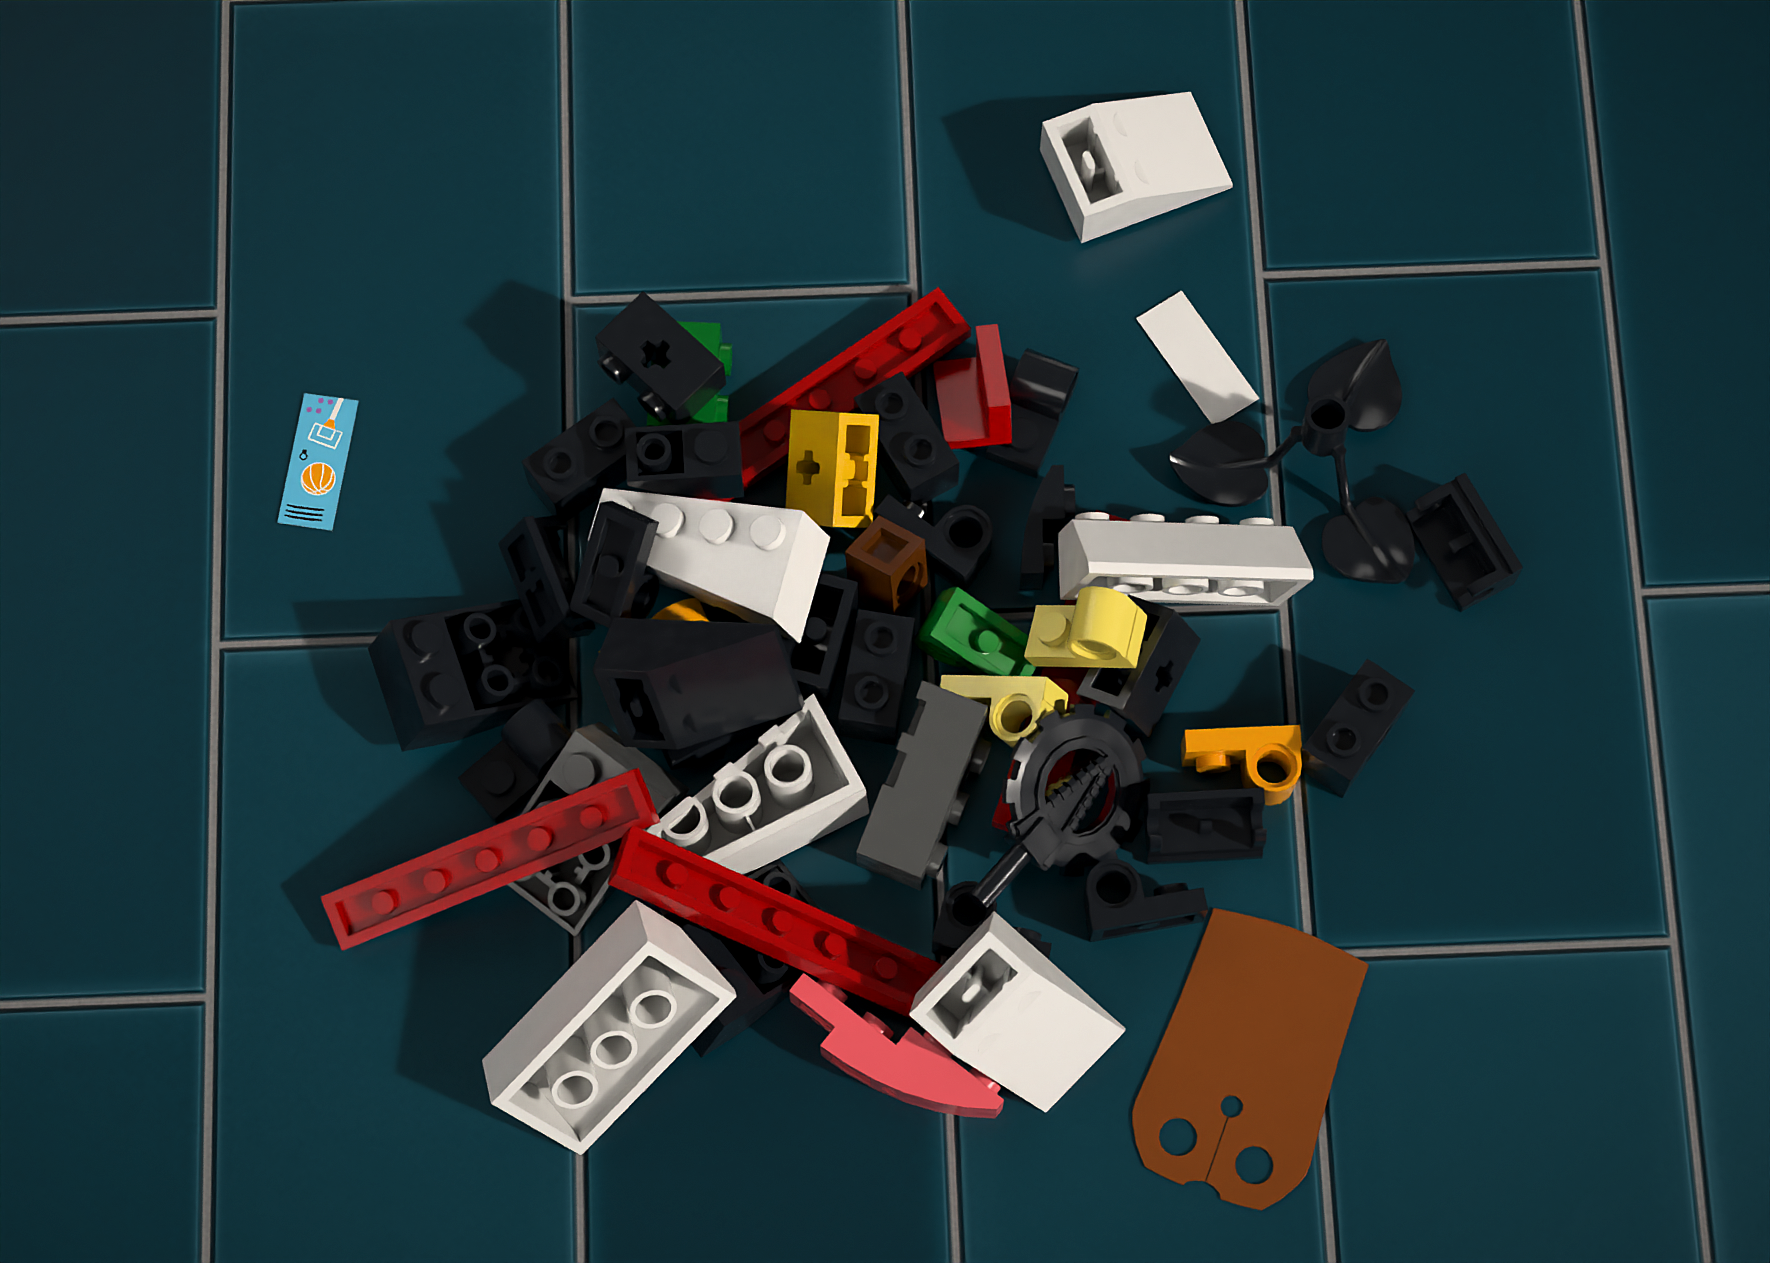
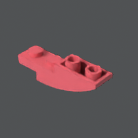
M803 973L789 990L790 1002L830 1033L820 1045L821 1056L853 1078L900 1101L935 1112L963 1117L996 1118L1002 1111L1004 1099L997 1095L1001 1086L974 1067L968 1072L950 1058L953 1054L929 1032L926 1031L922 1036L910 1027L897 1045L890 1041L894 1032L879 1018L869 1012H866L861 1018L844 1005L848 996L838 986L820 978L815 982Z

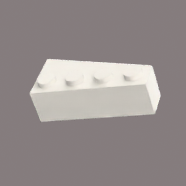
M603 488L599 504L601 502L614 501L659 522L645 571L657 576L659 584L690 594L710 606L723 608L737 614L743 620L750 623L777 624L778 630L783 637L797 643L801 642L830 537L803 510ZM595 514V517H594V520H593V524H592V527H591V530H590V533H589L588 541H589V538H590V535H591V532H592V528H593V525H594V521H595V518H596V514Z
M812 694L804 701L805 704L802 710L797 711L779 727L775 724L758 738V744L734 764L731 761L713 775L714 780L693 798L690 796L686 797L660 819V823L652 825L646 832L735 872L746 875L869 814L866 788L815 695ZM659 907L663 916L670 913Z

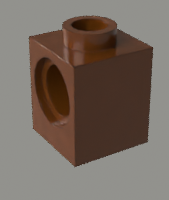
M880 515L845 551L848 580L858 582V600L882 613L899 615L928 584L925 539Z

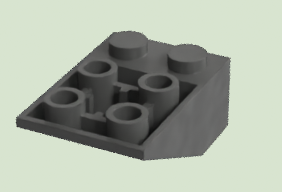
M597 722L574 731L521 815L638 767L659 819L682 802L690 788L635 747H624L622 739L618 734L602 722ZM622 838L507 885L577 937L617 889L607 883Z

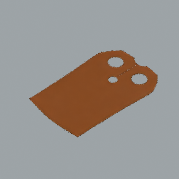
M1214 908L1179 1001L1132 1110V1124L1136 1145L1144 1166L1162 1177L1181 1185L1189 1181L1205 1182L1206 1180V1183L1218 1191L1221 1200L1261 1211L1284 1198L1298 1186L1306 1176L1311 1164L1338 1060L1369 964L1295 928L1249 915ZM1228 1096H1236L1243 1104L1242 1112L1234 1118L1228 1117L1227 1120V1116L1221 1110V1102ZM1175 1118L1185 1119L1190 1122L1197 1134V1141L1193 1150L1182 1156L1171 1155L1166 1152L1159 1140L1162 1126L1167 1121ZM1252 1146L1260 1147L1271 1156L1273 1172L1265 1182L1250 1184L1242 1180L1237 1174L1235 1167L1236 1158L1245 1148Z

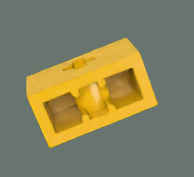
M791 409L785 509L803 510L818 526L867 528L873 522L879 415Z

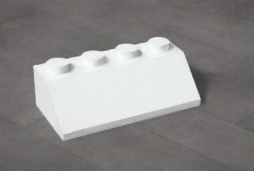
M1086 512L1076 515L1075 519H1072L1058 533L1060 600H1077L1080 589L1098 586L1114 589L1126 596L1129 594L1157 603L1279 606L1313 580V568L1294 528L1274 526L1273 520L1269 518H1248L1239 522L1240 525L1219 524V518L1214 516H1194L1187 518L1185 523H1167L1164 520V516L1158 514L1136 515L1131 517L1130 521H1110L1109 514Z
M635 900L482 1060L491 1104L582 1155L737 997L735 989L678 925L638 900Z

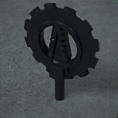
M1070 704V713L1059 716L1058 711L1053 709L1035 721L1038 729L1028 740L1025 737H1020L1010 755V758L1015 761L1011 778H1004L1002 787V803H1009L1012 818L1005 823L1008 833L1003 838L1011 847L968 894L970 900L982 910H987L1027 863H1031L1044 871H1047L1052 864L1060 866V876H1084V867L1093 864L1096 866L1107 859H1118L1115 851L1125 840L1132 843L1143 823L1137 818L1142 801L1145 802L1147 794H1150V778L1143 777L1141 762L1147 759L1142 743L1138 737L1130 739L1123 729L1127 722L1111 710H1106L1103 716L1095 715V705ZM1080 748L1091 750L1094 753H1090L1084 758V761L1077 763L1075 768L1068 770L1066 776L1062 775L1056 780V783L1053 782L1045 790L1048 775L1058 759L1069 751ZM1105 778H1108L1109 789L1104 808L1093 823L1084 829L1077 830L1079 827L1078 821L1084 819L1086 816L1085 810L1090 809L1093 804L1091 800L1097 798L1100 793L1098 789L1103 788L1106 783Z

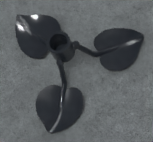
M1386 339L1367 342L1345 350L1317 369L1309 382L1307 391L1308 404L1305 409L1302 426H1293L1290 435L1270 456L1264 457L1265 443L1259 433L1246 424L1236 421H1223L1208 425L1197 431L1182 446L1170 452L1169 463L1185 487L1203 500L1223 507H1241L1252 504L1262 498L1268 488V477L1264 469L1276 466L1297 442H1302L1303 446L1313 455L1319 457L1332 455L1335 462L1340 505L1345 514L1332 518L1324 527L1321 548L1325 559L1339 574L1355 581L1399 584L1406 581L1410 575L1415 558V545L1412 530L1406 517L1393 503L1381 497L1368 498L1354 509L1350 500L1345 463L1346 448L1344 444L1348 427L1358 432L1376 431L1390 424L1397 416L1401 407V384L1395 371Z

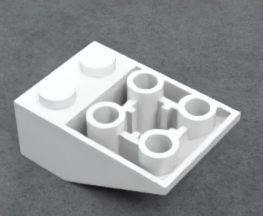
M1191 92L1094 103L1042 122L1040 151L1081 243L1233 187V183Z
M995 911L915 994L909 1016L953 1055L1045 1113L1106 1052L1126 1029Z

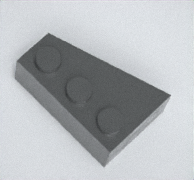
M923 680L916 696L919 699V705L907 733L902 732L896 748L899 750L886 783H883L856 851L857 866L920 891L927 875L936 879L940 873L949 846L941 844L948 823L959 826L970 799V794L962 791L970 771L978 775L981 773L992 745L991 742L984 740L987 705Z

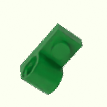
M959 587L948 588L940 592L913 639L919 649L935 660L953 667L965 666L981 676H1032L1037 667L1033 666L1024 657L1029 636Z

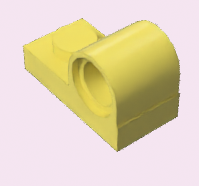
M1098 586L1084 587L1078 593L1076 605H1036L1024 657L1033 666L1136 668L1147 615L1128 596L1119 591Z
M941 675V688L988 706L986 722L989 721L993 733L1013 749L1020 737H1025L1028 740L1038 729L1035 721L1042 715L1053 709L1058 711L1059 716L1066 714L1068 694L1048 677ZM1032 715L1029 726L1022 732H1019L1020 725L1024 719Z

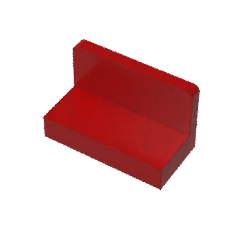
M998 324L975 326L976 357L936 361L933 364L942 434L951 450L1012 443L1011 401Z

